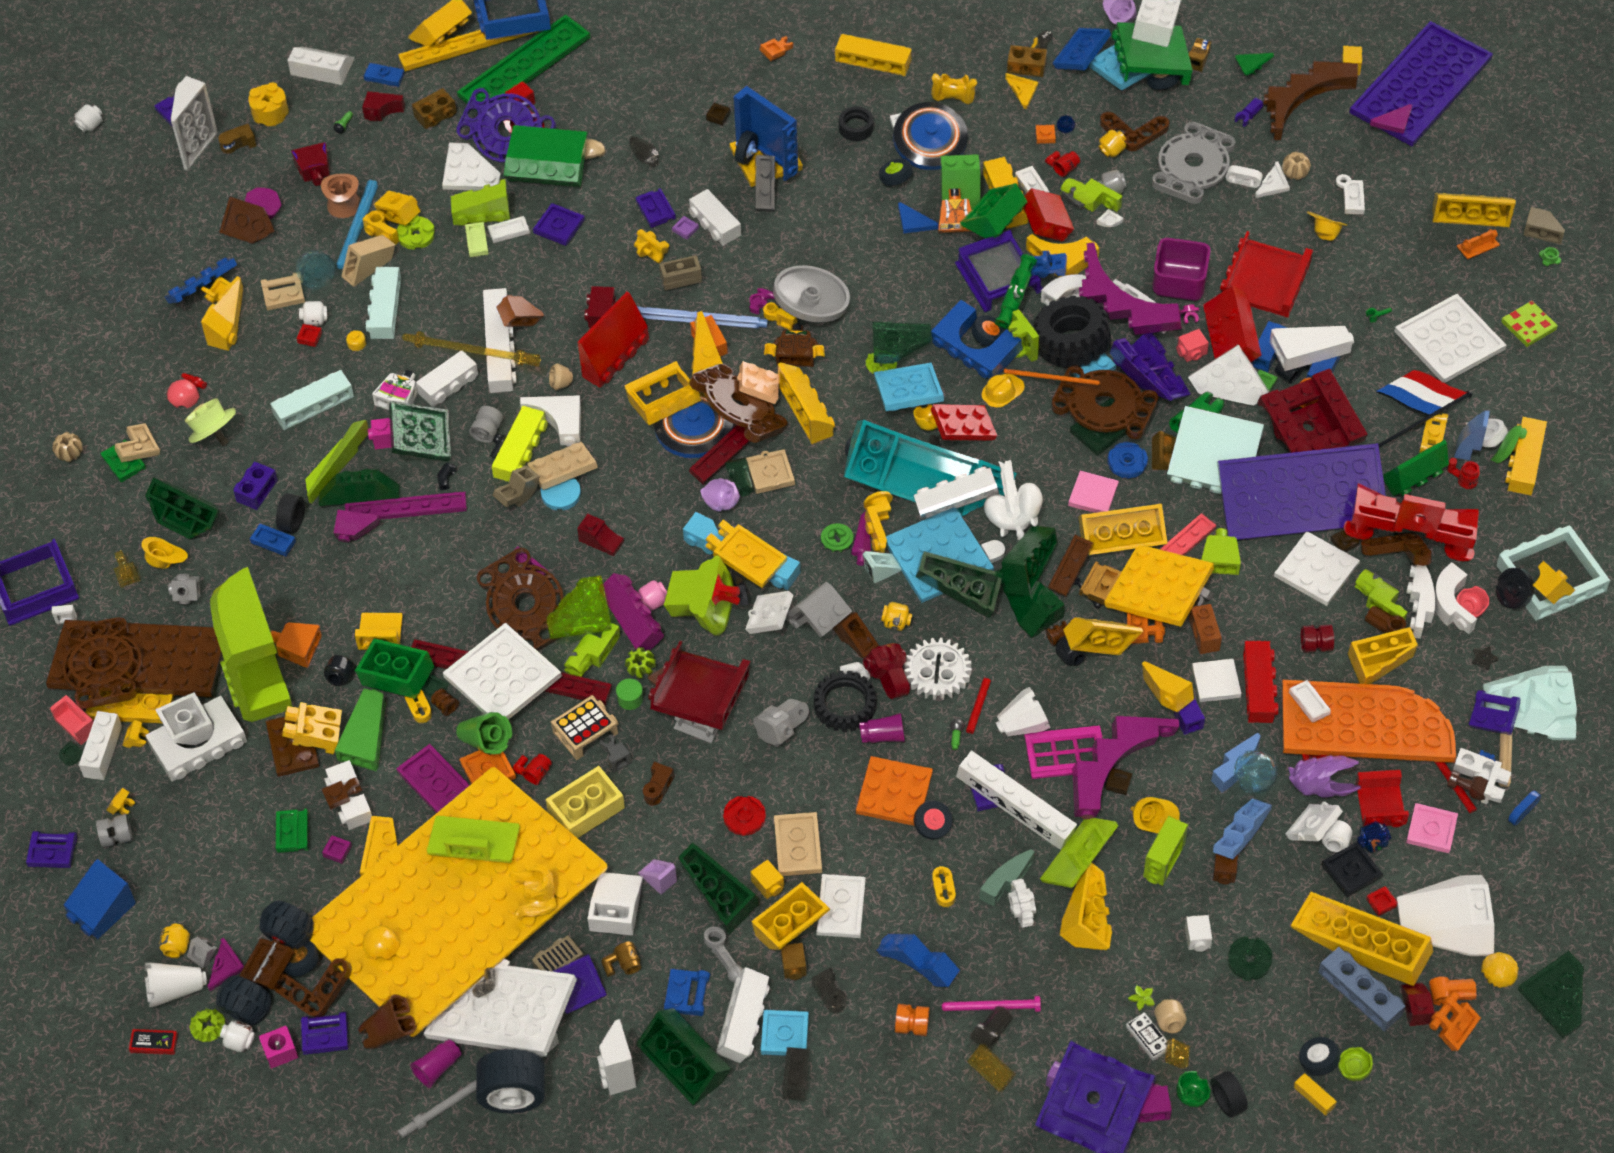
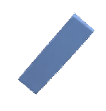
M1251 799L1234 814V821L1224 829V835L1214 844L1213 852L1233 859L1255 835L1270 812L1272 805Z

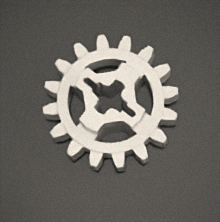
M1023 879L1011 881V892L1008 893L1012 915L1014 914L1015 918L1018 917V922L1022 928L1032 926L1034 923L1033 914L1036 913L1033 892L1030 891V888L1026 889Z

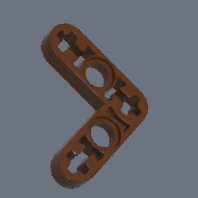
M1104 112L1100 117V126L1106 132L1109 130L1125 131L1123 134L1126 137L1124 141L1126 143L1125 149L1131 152L1141 149L1165 134L1169 130L1170 124L1168 118L1158 116L1133 131L1113 112ZM1143 132H1149V133H1151L1152 135H1151V136H1144L1142 133H1143Z
M1415 533L1370 538L1361 541V553L1364 555L1404 551L1415 565L1425 566L1432 562L1430 549L1420 536Z
M337 958L330 963L313 991L286 974H281L273 989L308 1015L322 1017L326 1014L349 978L352 967L348 961ZM339 965L344 969L342 973L337 969ZM331 976H335L338 981L331 979ZM285 981L292 988L290 990L283 988L281 982ZM331 982L333 989L329 994H325L324 986L326 983ZM299 990H303L305 993L302 1001L297 1002L295 998L296 993ZM311 1001L313 1003L318 1004V1007H320L319 1010L316 1011L315 1008L309 1005L308 1003Z

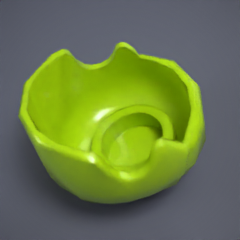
M1348 1048L1340 1055L1339 1071L1346 1079L1362 1081L1370 1075L1373 1069V1059L1371 1054L1363 1048Z

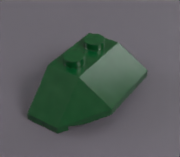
M364 469L355 472L343 471L336 473L319 492V506L400 498V486L379 469Z
M154 477L145 495L156 522L190 540L211 530L220 511L214 504L178 486Z

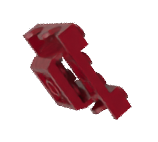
M1330 368L1312 375L1309 380L1284 390L1278 391L1276 389L1261 395L1257 402L1258 406H1262L1268 412L1277 440H1282L1290 453L1354 446L1364 442L1368 435ZM1318 399V401L1314 404H1311L1294 412H1290V410L1294 408H1297L1299 406H1302L1304 404H1307ZM1310 424L1313 427V430L1307 431L1304 429L1303 425Z

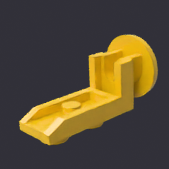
M887 491L873 493L863 503L866 509L864 517L866 520V531L868 534H871L873 550L879 553L885 552L887 542L880 521L889 519L888 512L891 511L889 503L893 499L891 493Z

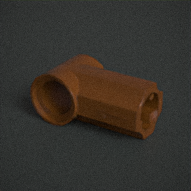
M1372 606L1365 616L1367 623L1383 633L1406 628V621L1403 617L1392 616L1377 606Z

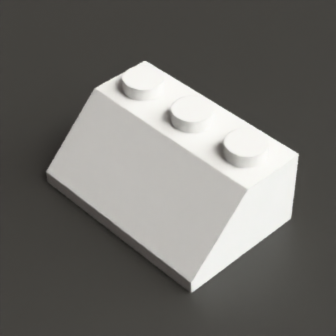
M294 47L288 58V65L291 75L342 85L354 61V57L306 47Z
M620 1019L615 1020L599 1046L601 1055L597 1056L601 1082L604 1089L608 1088L610 1095L636 1088L632 1058Z

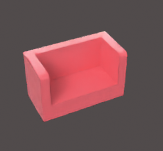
M67 695L51 706L50 710L55 721L80 745L88 740L93 720Z

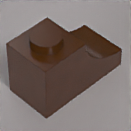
M851 612L833 627L839 639L852 647L861 658H865L872 649L879 646L857 612Z

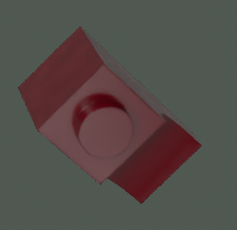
M367 91L362 106L364 119L383 121L384 117L392 113H404L405 102L403 95Z
M588 513L577 528L579 542L611 556H615L624 543V538L614 533L605 524L604 520Z

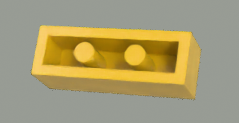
M1305 1073L1295 1082L1294 1088L1325 1116L1336 1106L1337 1101Z

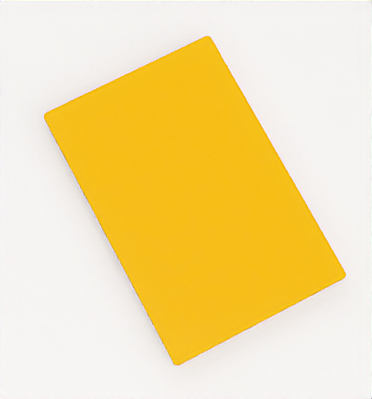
M492 767L312 917L314 929L309 941L315 944L317 949L329 961L332 962L337 958L348 961L352 967L349 979L378 1007L394 994L405 997L409 1004L410 1012L404 1016L411 1015L417 1026L414 1033L409 1035L414 1037L604 873L608 867L606 862L497 768ZM446 816L519 824L520 830L512 862L505 863L428 855L427 848L435 817ZM537 864L546 866L553 874V897L557 905L555 910L545 915L522 916L516 919L514 915L517 908L527 903L524 889L525 882L512 881L509 876L510 871H527V869ZM376 926H386L392 930L399 939L397 952L389 959L382 957L374 959L370 957L363 949V939L368 930ZM338 966V969L343 972L342 966Z

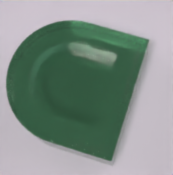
M69 741L60 750L59 756L63 764L71 766L81 760L83 750L72 741Z

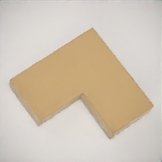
M146 423L127 427L126 432L131 441L117 443L114 448L121 462L160 454V449Z

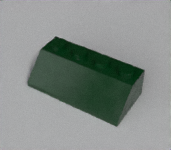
M674 1008L658 1011L636 1043L639 1049L693 1106L720 1086L731 1071V1068Z

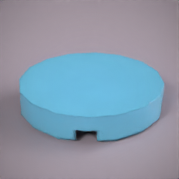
M575 478L542 490V488L540 490L543 503L552 510H568L578 503L581 494L580 485Z

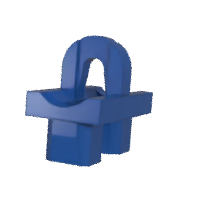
M1047 250L1042 251V256H1033L1037 259V263L1033 266L1032 275H1037L1039 278H1046L1048 274L1055 273L1057 276H1065L1066 253L1051 254Z

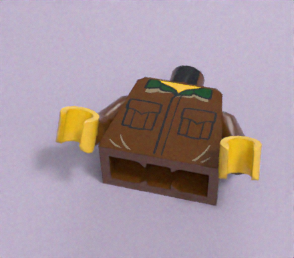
M793 324L791 330L782 331L781 337H777L773 343L765 344L764 355L770 354L775 357L776 354L777 366L779 363H785L792 366L814 367V358L816 356L825 357L824 346L819 345L815 338H811L809 331H803L801 324Z

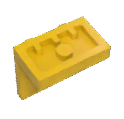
M362 613L360 629H355V640L358 650H367L374 638L400 644L402 613Z

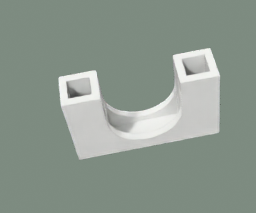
M221 696L202 705L214 728L212 737L204 745L197 748H183L173 743L164 726L145 735L150 748L171 782L184 778L189 772L203 768L206 763L222 758L225 753L233 749H239L247 742L243 729Z

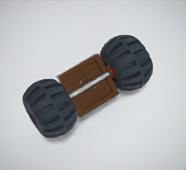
M276 900L269 904L263 910L259 920L260 931L272 941L260 938L240 975H234L226 979L220 985L216 995V1004L221 1011L249 1025H256L263 1021L271 1007V995L261 986L273 990L294 953L292 949L303 947L312 937L314 929L313 919L303 910L285 901Z

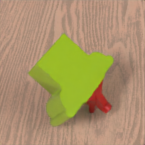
M714 556L713 559L703 562L698 570L672 571L664 607L671 617L694 616L703 629L713 635H721L726 630L732 605H738L740 602V598L737 597L740 594L739 587H734L732 576L721 558Z

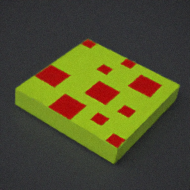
M1533 301L1506 315L1501 321L1526 347L1554 332L1558 327Z

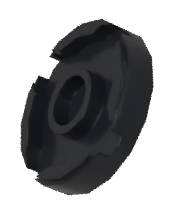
M1509 568L1499 576L1496 594L1502 605L1513 609H1520L1531 601L1534 595V582L1529 572L1522 568Z

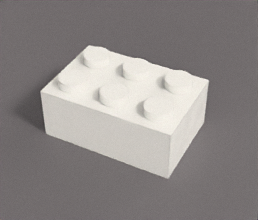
M1142 0L1132 38L1168 47L1181 0Z

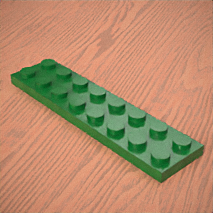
M565 14L550 25L551 29L541 31L457 91V95L468 104L472 93L477 88L485 89L490 98L496 95L505 94L506 91L522 81L527 84L590 39V32ZM479 93L476 100L482 102L485 100L486 95Z

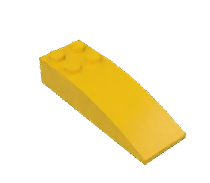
M1310 892L1291 924V928L1332 951L1340 947L1343 951L1349 952L1358 964L1412 986L1415 985L1433 953L1432 938L1430 936Z

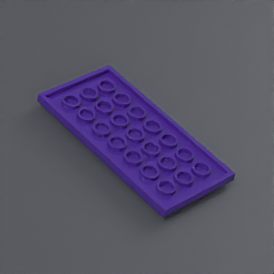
M1430 21L1350 107L1349 113L1370 124L1373 118L1411 104L1412 110L1404 134L1382 128L1378 129L1413 146L1492 59L1493 53Z
M1378 443L1219 460L1217 462L1226 530L1228 531V536L1237 538V541L1344 529L1345 522L1352 520L1358 483L1386 496Z

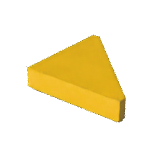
M1006 73V81L1023 108L1027 109L1038 87V82Z

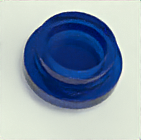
M1061 116L1057 121V129L1063 133H1069L1075 128V121L1071 116Z

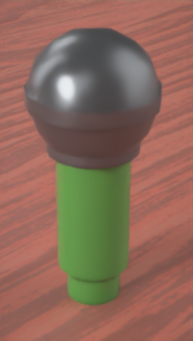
M954 719L950 723L952 732L951 745L952 750H958L964 722L961 719Z

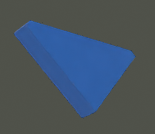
M901 202L898 203L903 234L938 229V223Z

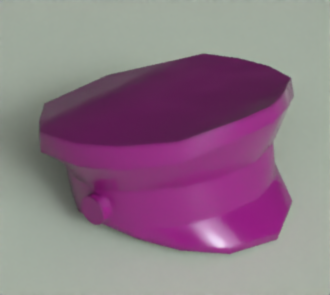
M255 188L246 193L245 201L264 207L269 219H272L282 206L277 192L272 189Z

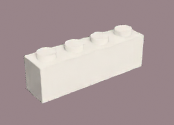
M747 967L739 972L735 980L716 1051L718 1055L739 1063L751 1056L754 1049L752 1041L759 1030V1025H757L758 1018L761 1017L764 1011L763 999L767 996L770 988L767 985L769 976Z

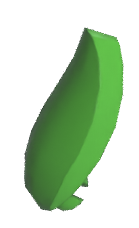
M1522 425L1510 429L1497 452L1490 460L1497 464L1504 461L1512 453L1518 438L1524 439L1526 437L1527 429L1522 428Z

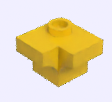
M1544 561L1538 566L1540 576L1533 586L1553 604L1565 595L1570 596L1575 591L1566 582L1568 577L1561 570L1555 572Z

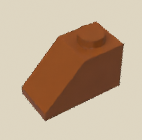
M505 296L496 306L505 327L534 326L544 317L542 311L522 296Z

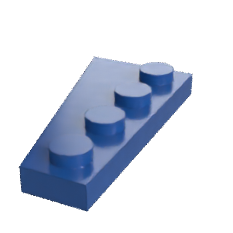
M222 258L216 262V267L212 269L207 267L200 272L201 275L195 278L193 276L185 280L184 286L180 288L176 286L168 291L169 294L165 296L168 303L180 302L183 300L182 297L194 293L196 287L205 286L212 281L211 278H217L237 265L234 258Z

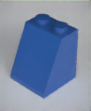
M97 859L65 902L64 907L67 912L66 917L71 923L75 924L77 922L81 925V930L87 936L93 935L99 939L136 903L128 883Z

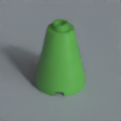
M489 712L462 721L457 726L456 733L462 742L487 754L495 755L507 749L508 740L512 737V728L507 717L502 716L498 712Z

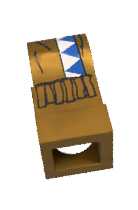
M1201 38L1196 39L1194 47L1189 51L1190 62L1193 60L1199 61L1200 65L1195 66L1191 63L1193 70L1203 71L1211 49V41Z
M248 123L225 131L218 137L221 151L226 154L233 153L236 149L247 145L249 148L256 147L255 137Z

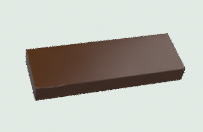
M1074 535L1048 586L1051 591L1067 598L1094 543Z

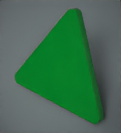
M1274 53L1236 55L1235 59L1244 75H1249L1250 73L1255 74L1254 70L1256 69L1261 70L1262 65L1274 57Z

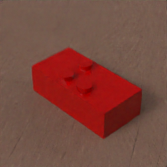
M1232 285L1203 304L1215 359L1237 345L1240 346L1250 363L1261 356L1247 293Z

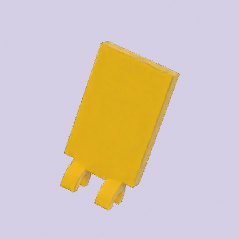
M722 520L718 525L720 528L718 534L725 537L722 541L712 533L706 538L708 543L705 547L713 551V556H719L725 564L761 588L767 584L787 561L786 555L738 524L734 528L725 520Z

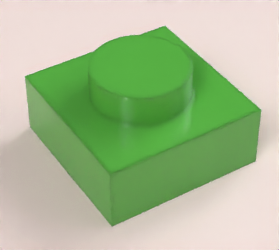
M1259 370L1258 375L1271 392L1278 377Z

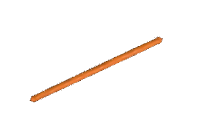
M1012 369L1003 370L1005 374L1092 385L1100 384L1099 380Z

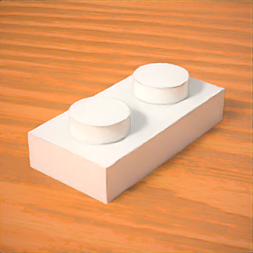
M1033 166L1015 172V177L1025 193L1031 188L1049 192Z

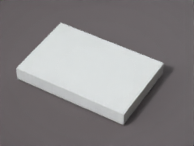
M822 874L820 899L830 908V911L818 919L817 935L860 938L865 877Z

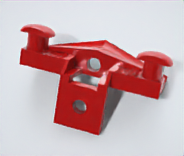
M1359 483L1357 484L1352 520H1347L1344 524V531L1348 536L1357 539H1369L1374 533L1373 528L1385 529L1391 532H1402L1404 528L1410 531L1426 533V538H1429V540L1440 541V543L1444 542L1446 544L1444 547L1445 554L1451 559L1470 561L1474 557L1473 547L1477 537L1478 509H1445L1446 503L1407 494L1404 495L1402 503L1396 501L1397 498L1384 496Z

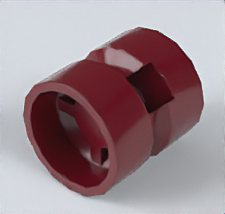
M1332 624L1319 625L1318 628H1315L1313 625L1301 626L1300 639L1303 653L1316 652L1317 649L1321 652L1334 650Z

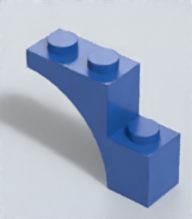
M888 934L882 939L881 945L876 950L883 957L893 958L912 967L936 987H949L960 971L944 952H930L915 934Z

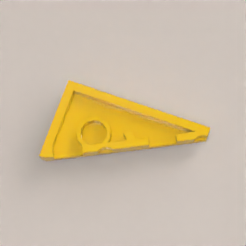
M702 311L697 312V317L695 318L696 331L693 341L692 375L717 364H723Z

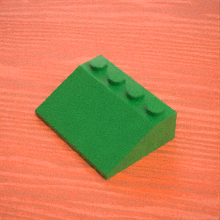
M513 125L505 160L504 177L507 181L581 187L588 132Z

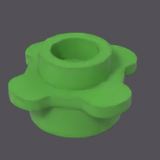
M1548 247L1540 251L1539 256L1543 259V265L1549 266L1550 264L1561 263V258L1558 257L1559 251L1556 248Z

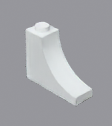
M580 396L520 397L521 408L526 406L545 412L546 420L556 429L559 435L560 445L569 447L580 442Z

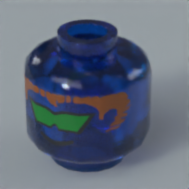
M1378 821L1361 827L1359 829L1360 836L1357 837L1358 843L1363 849L1366 848L1369 853L1387 847L1391 839L1387 826Z

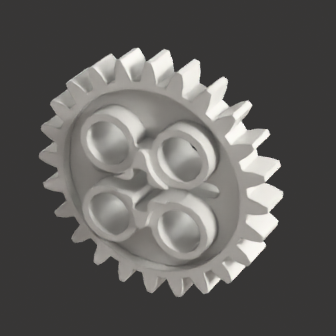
M931 638V643L928 644L926 640H923V646L916 644V650L910 649V655H906L907 661L904 664V673L909 684L911 683V690L917 688V694L919 695L924 692L925 698L933 695V700H935L937 695H940L941 699L944 700L946 694L952 698L953 691L960 694V688L965 689L966 683L970 681L972 669L969 654H964V648L958 650V643L952 646L950 645V640L943 643L942 638L939 639V642H935L934 638ZM941 654L938 683L935 684L937 655Z

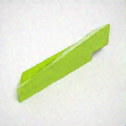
M366 420L353 422L343 439L335 445L305 479L309 503L312 504L326 484L358 452V446L368 436Z

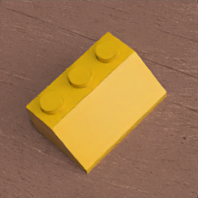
M451 0L424 20L408 38L428 47L434 43L438 45L445 39L444 35L448 34L450 36L457 30L456 26L460 25L462 27L469 21L467 17L472 11L463 0Z
M1074 617L1063 629L1071 650L1110 655H1121L1143 632L1140 627L1124 623Z
M801 882L751 922L756 937L769 949L780 950L829 912L830 908Z

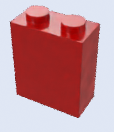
M1031 188L1026 193L1025 198L1028 202L1023 208L1034 234L1064 241L1074 230V227L1060 195Z

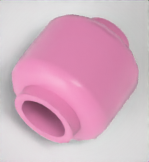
M653 580L639 589V594L642 597L643 604L653 611L664 605L667 591L661 581L657 583V581Z

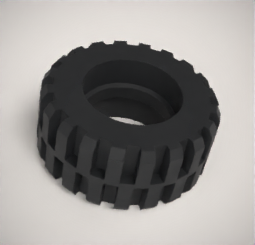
M1073 295L1069 298L1061 297L1057 301L1053 300L1048 306L1045 305L1041 309V312L1037 314L1034 321V330L1039 335V354L1047 362H1052L1053 365L1058 367L1059 365H1062L1063 368L1083 364L1088 365L1090 361H1096L1100 354L1103 355L1110 344V328L1104 307L1091 298L1088 300L1085 296L1076 297V295ZM1082 329L1077 333L1062 334L1068 330Z

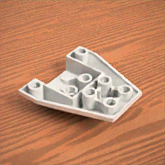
M1482 875L1457 876L1397 897L1400 925L1430 936L1433 947L1468 956H1488L1494 953L1493 912L1489 886Z

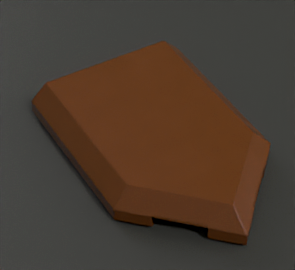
M231 196L229 197L219 233L254 244L275 232L264 207Z

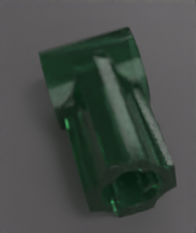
M746 457L727 461L726 468L728 474H730L728 475L729 479H732L741 497L748 496L753 492V486L749 476V466Z

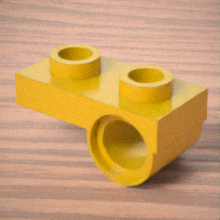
M372 211L362 219L364 230L368 235L376 237L384 235L395 245L399 242L397 230L386 225L384 214L381 211Z

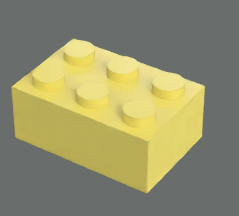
M600 766L546 799L548 813L577 838L625 808L622 793Z

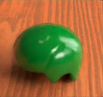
M1186 1071L1181 1074L1176 1086L1178 1099L1189 1107L1203 1106L1209 1100L1211 1093L1207 1079H1201L1196 1071Z

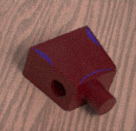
M326 142L291 150L294 165L304 182L312 181L315 186H319L324 177L330 176Z

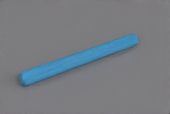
M375 180L367 182L337 261L338 269H343L348 246L357 243L363 227L362 219L368 214L378 187Z

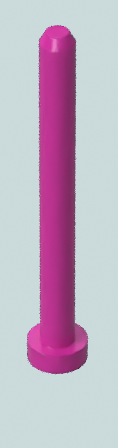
M1034 996V1000L942 1003V1010L1035 1008V1012H1041L1040 996Z

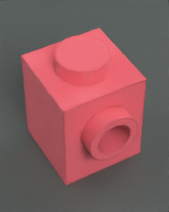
M1200 329L1178 337L1176 350L1180 357L1183 356L1186 362L1198 360L1207 354L1209 342Z

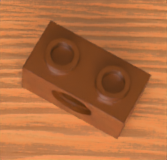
M1206 604L1192 607L1189 622L1199 654L1220 651L1222 637L1212 605Z

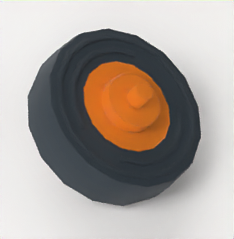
M982 315L973 323L972 334L978 342L988 347L998 339L1005 329L995 324L996 318Z

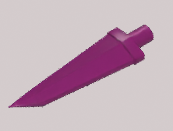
M865 512L860 516L851 551L852 555L857 556V565L859 566L864 565L863 553L865 551L871 552L870 534L867 533L865 527Z

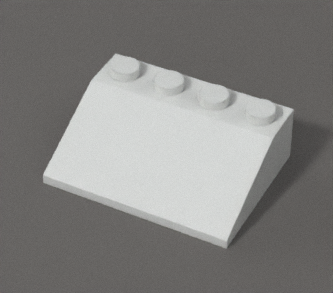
M186 76L177 85L171 122L184 170L188 171L218 134L205 83Z

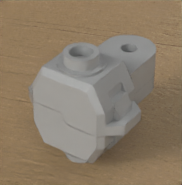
M788 699L777 708L772 705L753 718L758 737L766 743L776 747L795 734L793 730L795 727L806 720L809 714V707L805 702L795 699Z

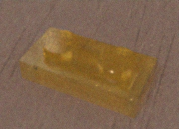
M984 1044L979 1045L967 1061L999 1092L1003 1091L1016 1075Z

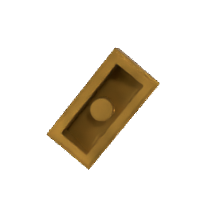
M1159 431L1152 437L1153 470H1168L1176 437Z

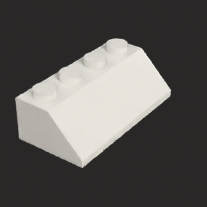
M981 467L974 470V474L967 476L965 473L956 476V480L948 483L945 480L937 483L935 488L929 489L925 487L917 491L918 494H915L914 498L922 519L925 520L953 507L959 508L985 499L992 494H999L991 468Z

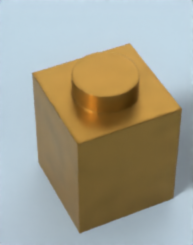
M803 943L789 944L781 948L785 979L798 980L803 976H807Z

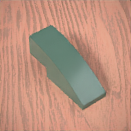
M1030 849L999 867L980 888L979 899L995 907L1005 890L1011 892V881L1023 879L1034 862L1035 851Z

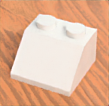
M195 692L155 709L173 743L197 745L209 740L213 735L212 722Z

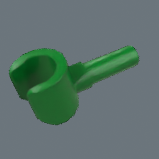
M1369 308L1366 311V317L1373 315L1369 318V321L1373 323L1381 315L1392 312V309L1387 308L1377 311L1375 308Z

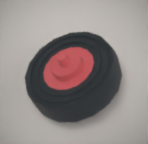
M935 800L927 801L920 805L915 811L913 819L917 832L924 838L931 840L939 839L946 835L951 829L953 821L948 807L942 802Z

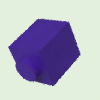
M1195 698L1180 711H1174V717L1179 719V726L1184 735L1204 728L1205 717Z

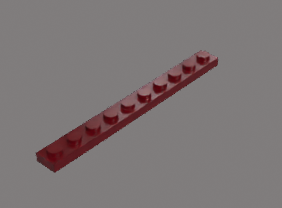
M414 639L411 646L412 648L428 651L434 666L448 669L469 652ZM561 673L562 677L544 690L545 692L585 700L593 695L597 701L601 700L606 705L612 690V684Z

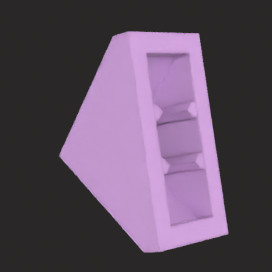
M652 860L638 872L660 894H663L677 881L676 868L673 863Z

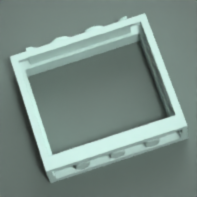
M1570 525L1564 528H1557L1550 534L1540 535L1533 541L1523 542L1518 547L1504 550L1499 554L1497 567L1503 573L1509 568H1516L1512 562L1566 541L1593 578L1591 581L1574 587L1575 591L1570 596L1565 595L1561 597L1555 604L1548 599L1539 601L1534 594L1526 608L1535 621L1607 591L1610 582L1609 578Z

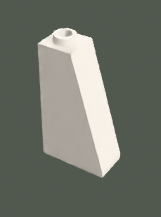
M1345 326L1275 328L1271 330L1270 344L1282 367L1287 371L1351 353L1354 338Z

